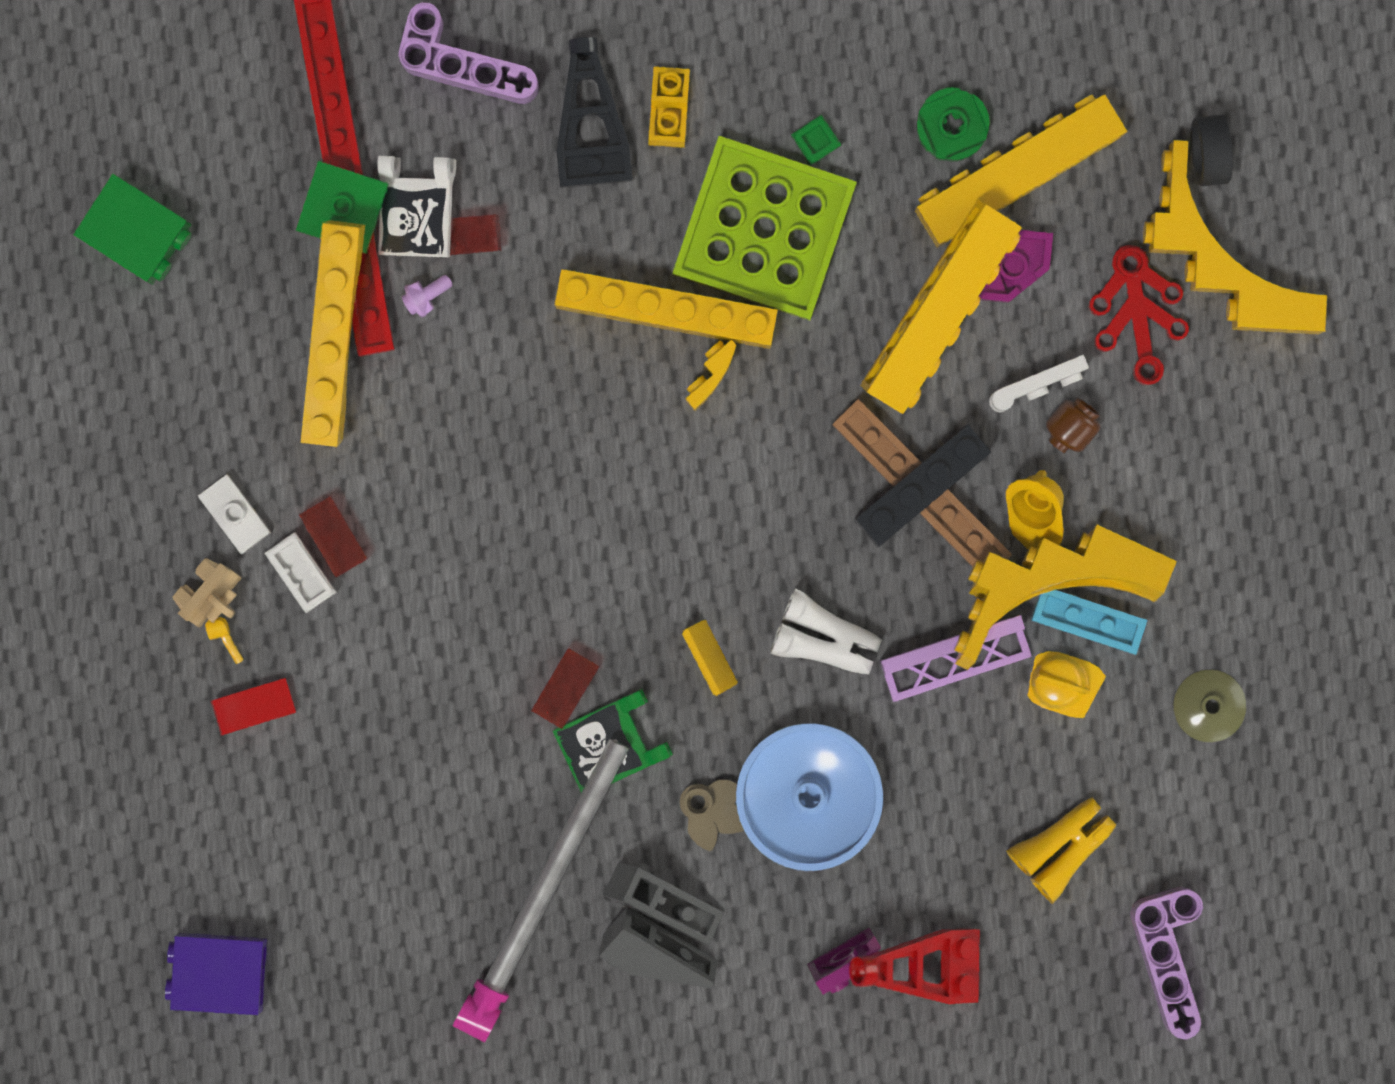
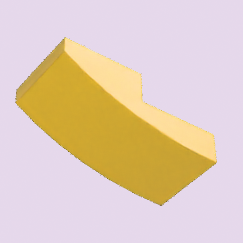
M653 68L648 145L685 148L690 69Z
M720 340L704 354L708 358L704 363V367L712 376L706 379L702 375L686 389L690 395L685 400L694 411L711 396L725 376L736 349V344L732 340L726 345Z

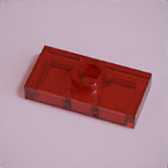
M499 215L451 218L450 256L502 251Z
M568 648L531 711L563 729L600 666Z

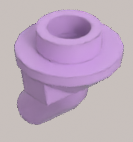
M443 275L424 288L419 281L404 286L406 294L402 296V300L412 315L418 313L420 317H425L434 308L431 300L451 288L452 282L449 277Z

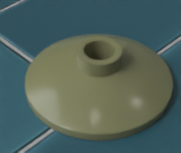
M1218 670L1198 671L1188 676L1178 687L1173 703L1174 715L1181 729L1190 737L1202 742H1218L1230 737L1241 726L1246 713L1245 695L1241 686L1230 675ZM1211 699L1218 703V709L1214 713L1207 712L1205 707L1207 701Z

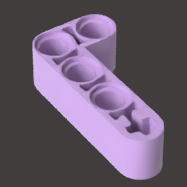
M424 2L416 4L410 10L399 48L400 62L408 73L515 103L526 104L536 98L539 84L535 73L530 68L440 44L443 20L439 10L434 5ZM424 14H431L436 20L431 29L421 30L416 26L418 18ZM414 49H422L426 52L424 62L419 65H411L407 62L408 54ZM450 58H456L461 62L460 70L453 75H448L442 71L443 63ZM486 67L494 69L497 74L492 83L482 84L477 80V75L481 69ZM504 71L508 72L507 77L510 81L520 82L522 77H526L528 85L531 87L524 88L522 93H517L514 84L505 82V89H500L504 82Z
M1176 887L1141 898L1134 903L1130 912L1131 921L1164 1025L1167 1030L1180 1039L1194 1037L1201 1026L1200 1015L1172 929L1196 920L1202 913L1203 904L1200 896L1185 887ZM1182 895H1189L1192 899L1191 909L1185 914L1177 913L1175 909L1176 900ZM1147 906H1154L1158 914L1157 919L1150 925L1142 924L1140 920L1141 911ZM1158 941H1165L1168 945L1167 955L1159 960L1153 959L1151 955L1152 946ZM1175 976L1179 979L1178 990L1173 994H1164L1162 991L1164 980ZM1179 1003L1182 1013L1190 1017V1019L1185 1021V1028L1181 1029L1177 1024H1174V1022L1179 1020L1177 1009L1172 1005L1167 1007V1004Z

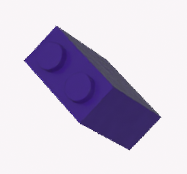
M179 933L176 935L174 941L169 942L167 951V962L173 964L172 978H167L165 985V1000H171L170 1010L259 1015L263 1011L267 938Z

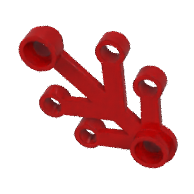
M1126 245L1114 254L1112 259L1114 274L1102 291L1090 299L1088 307L1093 315L1104 316L1111 309V300L1126 282L1127 300L1106 329L1100 331L1095 336L1094 344L1101 352H1109L1114 349L1117 344V337L1130 319H1132L1138 361L1133 367V376L1138 383L1148 386L1157 383L1162 378L1164 367L1162 362L1153 356L1147 317L1164 328L1167 336L1174 341L1184 339L1188 335L1189 326L1185 320L1174 318L1145 297L1141 281L1158 291L1161 300L1168 305H1174L1182 299V287L1177 283L1168 282L1148 267V256L1143 249L1135 245ZM1126 257H1132L1136 260L1137 265L1134 270H1127L1124 267L1123 262ZM1168 287H1174L1178 291L1176 300H1169L1166 297L1165 291ZM1101 298L1106 302L1105 311L1098 312L1094 309L1093 303L1096 299ZM1173 323H1180L1183 326L1184 332L1181 336H1175L1171 332ZM1103 334H1108L1112 338V345L1108 348L1102 347L1099 343V338ZM1144 364H1149L1153 367L1154 374L1152 377L1146 378L1141 374V368Z

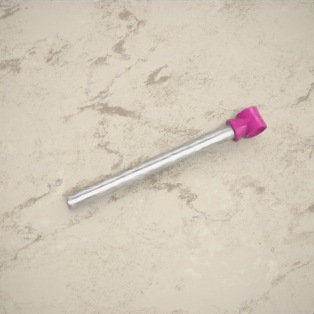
M609 739L485 980H476L474 984L476 989L473 995H468L453 1027L484 1043L486 1042L502 1011L499 1007L502 1002H506L509 996L504 989L629 750L626 746Z

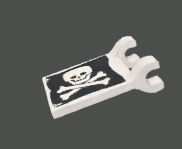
M378 156L380 181L389 184L380 211L378 255L450 257L452 185L456 174V159L434 157L433 169L435 179L398 178L401 170V158Z

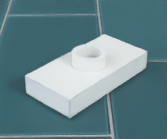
M228 474L198 495L199 499L240 554L243 555L271 534V531Z
M296 532L265 552V555L305 613L310 612L337 593Z

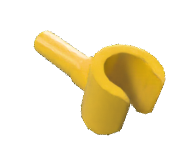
M218 617L214 623L208 620L205 623V628L209 639L222 638L223 644L235 664L242 662L244 659L232 641L227 620L223 617Z

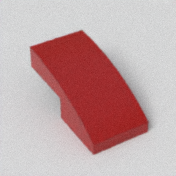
M286 678L211 701L221 736L296 713Z

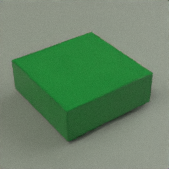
M822 115L791 134V137L810 166L841 147V143Z

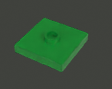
M318 161L296 231L321 239L322 225L328 220L364 224L362 253L367 254L389 184Z

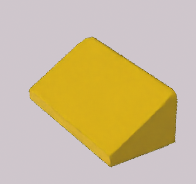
M702 620L683 630L682 635L713 695L717 696L737 685L738 682L707 621Z

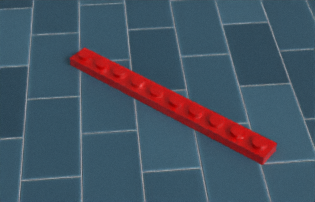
M294 0L322 160L324 163L363 175L332 0ZM374 232L367 254L362 253L352 316V326L359 357L395 351Z

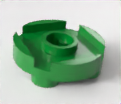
M954 87L941 89L930 95L918 112L916 123L917 136L923 148L933 155L934 158L950 162L963 161L976 154L985 142L990 125L989 114L984 103L974 94L971 95L967 91ZM952 115L954 120L961 119L963 125L958 128V134L953 135L951 131L944 130L943 126L947 123V116Z

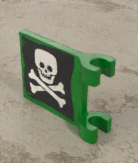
M643 689L552 731L581 793L609 739L629 748L612 783L673 755L668 742L647 750L635 726L630 711L649 702Z

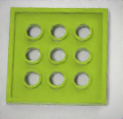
M718 136L672 275L810 321L857 182ZM746 173L751 177L752 186L748 191L738 192L733 189L731 179L735 174ZM779 184L785 188L787 197L782 203L773 204L767 200L765 192L770 185ZM815 196L821 203V210L812 216L804 214L800 208V202L804 197ZM726 207H734L739 211L741 219L737 225L728 227L721 223L719 219L720 212ZM766 218L774 223L775 232L771 237L760 238L756 235L754 225L759 219ZM802 230L808 234L810 242L805 249L796 250L790 246L788 237L793 231ZM715 241L724 242L729 248V255L722 261H715L708 255V247ZM749 253H757L763 259L764 265L756 273L746 271L742 265L744 256ZM789 264L796 268L798 278L794 283L783 284L778 280L777 270L782 265Z

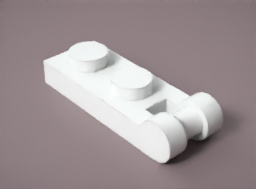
M1084 355L997 390L989 399L990 407L995 412H1004L1011 408L1014 400L1027 395L1028 400L1031 401L1048 394L1047 386L1060 381L1062 387L1082 380L1080 372L1089 369Z

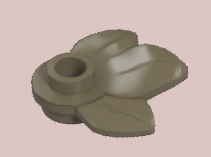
M721 779L708 786L693 784L688 786L681 794L680 808L684 815L688 817V834L698 846L705 850H713L718 832L734 834L744 831L737 812V806L734 804L736 802L737 784L733 781ZM695 795H701L705 799V805L700 809H695L691 805V799Z

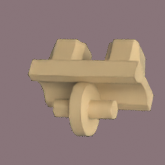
M205 558L196 568L195 572L204 581L199 589L195 591L185 584L173 595V600L181 609L178 614L184 620L192 622L199 628L207 619L214 623L221 613L229 618L233 617L235 611L229 604L237 594L232 589L242 578L221 563L217 564Z

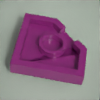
M1020 230L1018 233L1020 234V240L1011 253H1005L998 264L1000 271L991 284H986L979 294L981 300L1009 303L1049 271L1053 233Z
M867 928L808 963L807 966L822 995L829 991L830 993H836L844 989L850 983L849 965L854 957H863L876 953L881 949V946L871 929Z

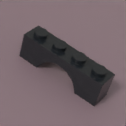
M966 425L861 513L854 521L878 548L992 452L972 428Z

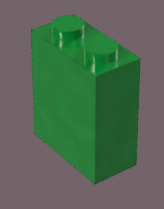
M112 174L73 235L153 286L156 280L161 282L169 273L172 267L169 259L175 250L182 251L189 242L192 233L188 230L192 224L115 174Z

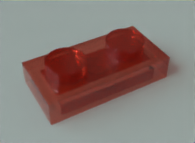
M331 496L299 514L336 578L368 560L367 555Z

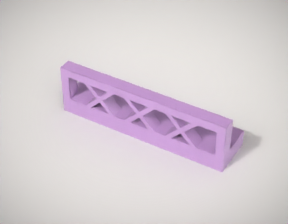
M1021 615L996 622L989 629L984 641L985 643L994 640L991 647L984 644L982 646L983 649L988 651L982 665L974 668L970 667L968 670L953 674L958 666L955 664L956 659L948 656V654L956 652L954 647L960 634L879 660L893 702L1032 657L1023 631L1025 626ZM1016 633L1022 652L1007 657L994 649L1000 637ZM992 654L1002 658L988 663ZM939 657L953 662L947 677L941 679L925 673L931 660ZM925 662L922 670L913 667ZM908 668L919 674L913 688L901 692L897 691L892 673ZM923 676L932 680V682L919 686Z

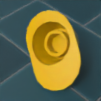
M1040 470L1035 475L1010 483L1006 490L1009 525L1013 536L1027 549L1030 546L1035 548L1043 538L1060 545L1064 532L1062 518L1064 494L1061 487L1047 477L1045 470Z
M1047 651L1035 656L1027 696L1033 703L1042 708L1069 717L1084 718L1106 676L1099 667L1088 661L1061 652Z

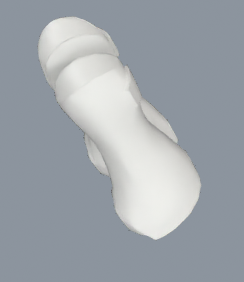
M795 588L789 598L782 620L833 638L834 642L812 637L781 623L773 640L770 654L780 657L810 659L847 671L869 675L874 662L858 653H851L852 645L855 644L858 645V648L878 652L882 639L862 627L835 616L818 605L807 594Z

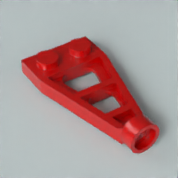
M941 929L868 956L854 957L849 965L850 980L856 987L877 986L945 1004L978 1003L980 929ZM940 950L941 982L938 984L926 982L923 980V957L926 954ZM909 956L908 981L893 980V960Z

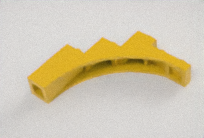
M1174 140L1169 145V150H1163L1161 170L1162 172H1167V186H1161L1159 205L1160 208H1166L1165 213L1155 212L1151 216L1150 222L1145 221L1143 243L1149 244V253L1192 255V260H1187L1185 264V282H1191L1190 291L1234 293L1233 299H1228L1226 307L1227 321H1232V330L1321 334L1325 332L1327 295L1302 293L1268 282L1248 271L1219 245L1199 215L1187 181L1188 141Z
M1096 525L1089 534L1084 532L1081 535L1075 552L1043 538L1035 548L1029 547L1021 566L989 552L982 562L976 560L968 577V580L973 582L969 594L978 598L975 599L968 614V618L973 620L968 632H961L954 647V651L959 653L955 664L968 670L976 662L989 629L1000 618L1023 602L1053 590L1080 586L1106 587L1130 592L1155 602L1164 594L1177 561L1099 525Z

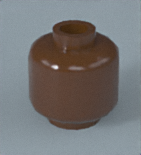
M1076 398L1075 401L1064 400L1046 422L1047 430L1052 435L1048 441L1063 453H1066L1068 449L1074 452L1085 450L1101 429L1100 423L1097 420L1100 414L1080 398Z

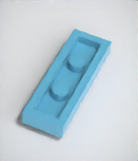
M1058 590L1038 596L1030 620L1134 655L1137 654L1147 623L1146 619Z

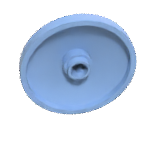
M796 724L769 735L750 753L742 767L737 783V812L742 827L750 841L762 854L772 861L795 870H825L851 859L871 839L882 813V781L871 755L849 734L824 724Z

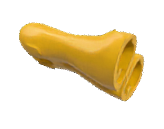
M1093 797L1078 804L1045 831L1006 850L1008 856L1025 875L1031 876L1054 853L1071 840L1070 845L1057 859L1030 879L1033 885L1051 904L1061 896L1071 877L1083 862L1111 835L1116 827L1114 821L1107 815L1091 826L1092 828L1086 833L1081 828L1101 809Z

